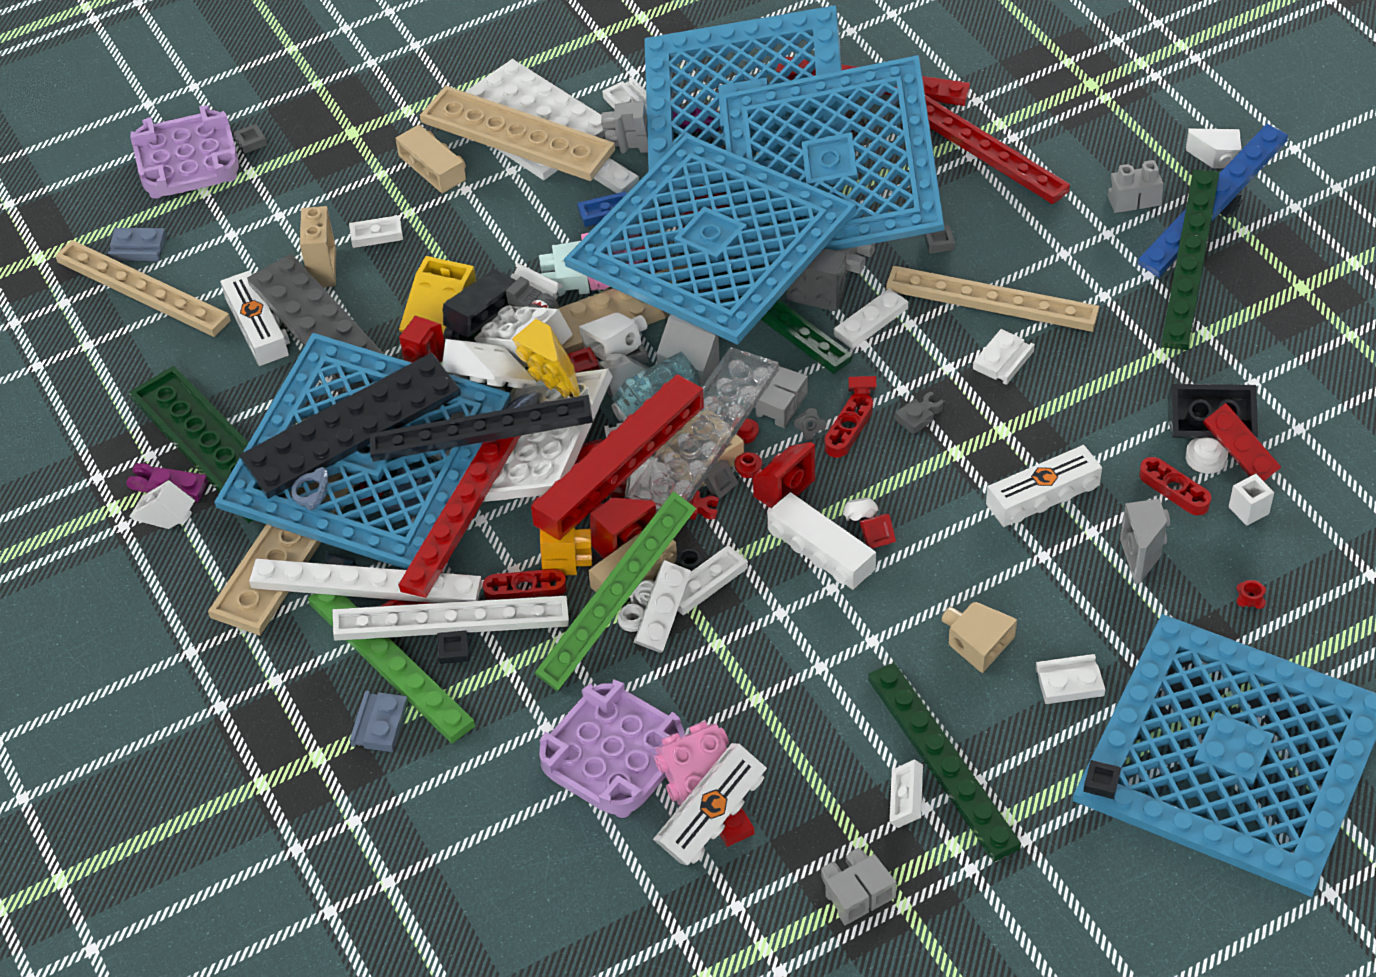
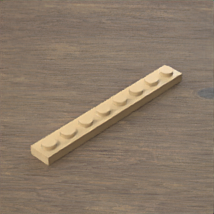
M71 240L55 255L58 263L213 337L231 321L229 313L74 240Z
M893 266L886 290L890 288L899 294L1091 332L1094 330L1099 313V306L898 266Z

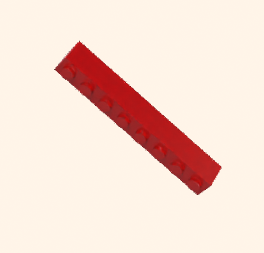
M678 374L669 382L664 383L657 393L648 398L636 412L630 414L616 430H612L606 439L598 446L593 447L586 457L579 463L574 464L565 476L555 481L545 494L533 502L531 505L533 525L560 541L594 507L609 496L704 408L703 388Z

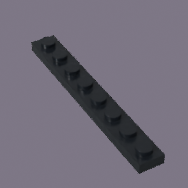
M589 395L370 433V456L372 461L375 462L593 423L591 401Z

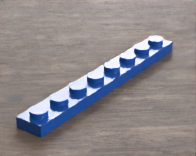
M1266 123L1219 173L1212 221L1288 141V134ZM1186 209L1138 259L1139 266L1157 277H1160L1177 259Z

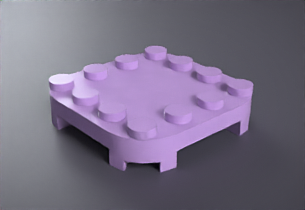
M209 105L199 106L201 114L153 124L150 117L142 120L143 125L135 132H131V141L142 186L145 191L149 192L151 198L157 199L162 196L209 187L225 181L231 182L237 178L239 160L228 118L224 111L220 113L219 111L210 110Z
M613 679V684L592 686L590 683L582 689L583 697L550 734L544 732L540 739L539 755L541 768L551 780L598 809L615 814L617 817L625 818L632 811L640 807L666 778L665 772L661 773L654 759V756L657 755L655 748L663 745L661 739L675 733L682 737L685 735V731L681 725L680 718L674 712H671L668 716L627 692L624 688V683Z

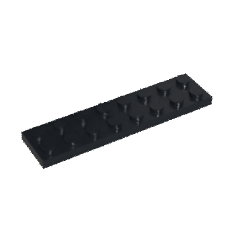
M430 353L243 452L239 456L266 498L269 499L292 487L295 481L302 475L313 473L321 467L327 468L370 445V433L401 428L461 395L460 388L434 354Z

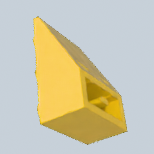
M425 256L416 272L399 331L403 332L416 315L440 323L444 333L446 326L443 325V304L460 293L464 288L476 282L474 266Z
M535 319L512 338L517 347L515 350L516 354L522 361L527 363L529 367L527 372L536 382H543L550 390L556 389L564 398L580 396L574 366L549 325Z

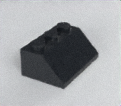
M1171 384L1168 393V422L1172 438L1208 437L1217 439L1203 421L1225 403L1252 434L1258 438L1256 385Z

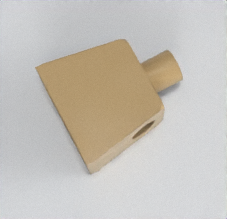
M978 602L972 603L963 613L950 606L942 616V622L950 626L949 645L982 673L1015 638L1017 619Z

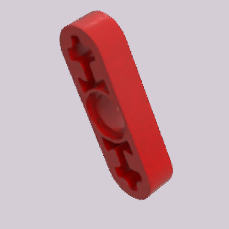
M856 393L849 398L825 436V452L829 456L839 458L849 452L873 413V399L870 395ZM856 407H860L858 414L856 413ZM850 421L854 422L856 426L854 428H845L842 424ZM840 436L842 437V443H838Z
M1148 457L1141 462L1139 477L1142 482L1192 515H1203L1208 512L1211 502V494L1208 490L1159 458ZM1176 482L1183 488L1173 490L1167 484Z
M557 569L492 574L487 576L482 584L486 600L562 596L567 589L565 575ZM556 581V586H550L551 582ZM522 582L532 584V587L528 590L517 588ZM537 582H541V588H538ZM509 584H511L512 590H508V589H509V587H508ZM494 586H499L498 591H493Z

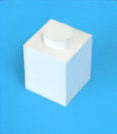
M1254 474L1233 485L1229 508L1247 526L1270 513L1274 492L1257 474Z

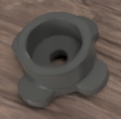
M808 408L799 417L795 418L794 426L803 432L804 439L811 440L814 438V434L826 428V421L818 417L815 408Z

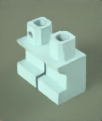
M581 241L552 245L553 253L539 255L541 272L555 271L541 274L563 285L558 290L559 296L564 295L566 290L579 289V294L590 293L588 277L566 267L564 258Z

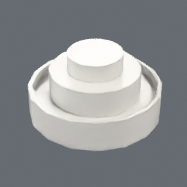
M1208 437L1195 438L1187 445L1186 461L1192 469L1200 473H1216L1222 470L1227 463L1228 451L1217 439Z

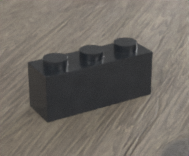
M493 269L443 304V325L466 338L470 337L485 324L491 322L498 315L500 309L508 306L506 290L516 280Z

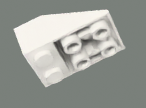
M508 305L500 309L498 315L491 322L485 324L481 329L482 331L474 339L478 343L504 346L522 366L528 367L527 363L522 361L516 354L515 350L517 347L512 338L533 320L538 319L549 325L561 345L573 334L559 309Z
M446 339L442 366L447 372L452 373L453 376L466 380L470 376V381L477 383L487 382V385L501 387L506 385V382H508V387L524 388V384L535 385L536 380L504 346Z

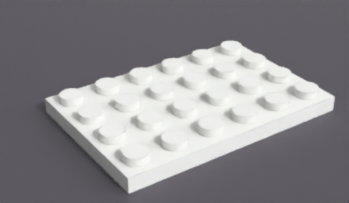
M511 59L465 91L466 93L599 138L605 137L606 131L614 130V128L603 129L601 114L514 59ZM497 149L542 180L547 179L558 171L557 169Z
M609 369L575 373L580 396L589 395L593 420L613 377ZM541 381L535 382V385L524 384V388L513 387L510 393V403L524 394H531L534 391L539 392L540 403L567 399L556 389L550 390ZM592 423L522 435L483 502L542 496L555 481L560 480L571 470Z

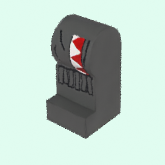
M522 276L506 290L508 305L559 309V304L553 296L542 293L530 286L529 280Z

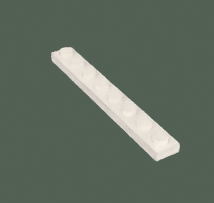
M267 559L255 560L249 580L250 586L253 589L430 603L478 601L482 585L481 576L441 573L427 598L400 592L398 584L406 570Z
M566 596L333 609L334 641L435 635L441 632L467 630L468 633L569 626Z

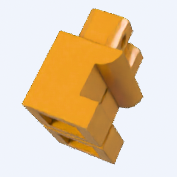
M574 527L560 541L540 529L542 570L557 569L567 576L577 575L576 566H592L591 529H575Z

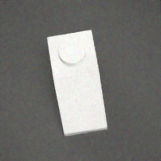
M1188 129L1186 151L1212 168H1225L1242 150L1239 129Z
M168 480L143 495L130 517L139 522L170 529L177 524H184L189 519L192 513L190 508L195 500Z

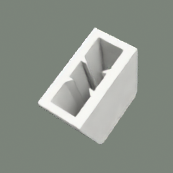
M613 313L579 326L584 348L591 347L594 355L601 360H606L605 358L611 354L627 355L641 345L639 333L647 329L646 320L642 315L630 319L621 313Z

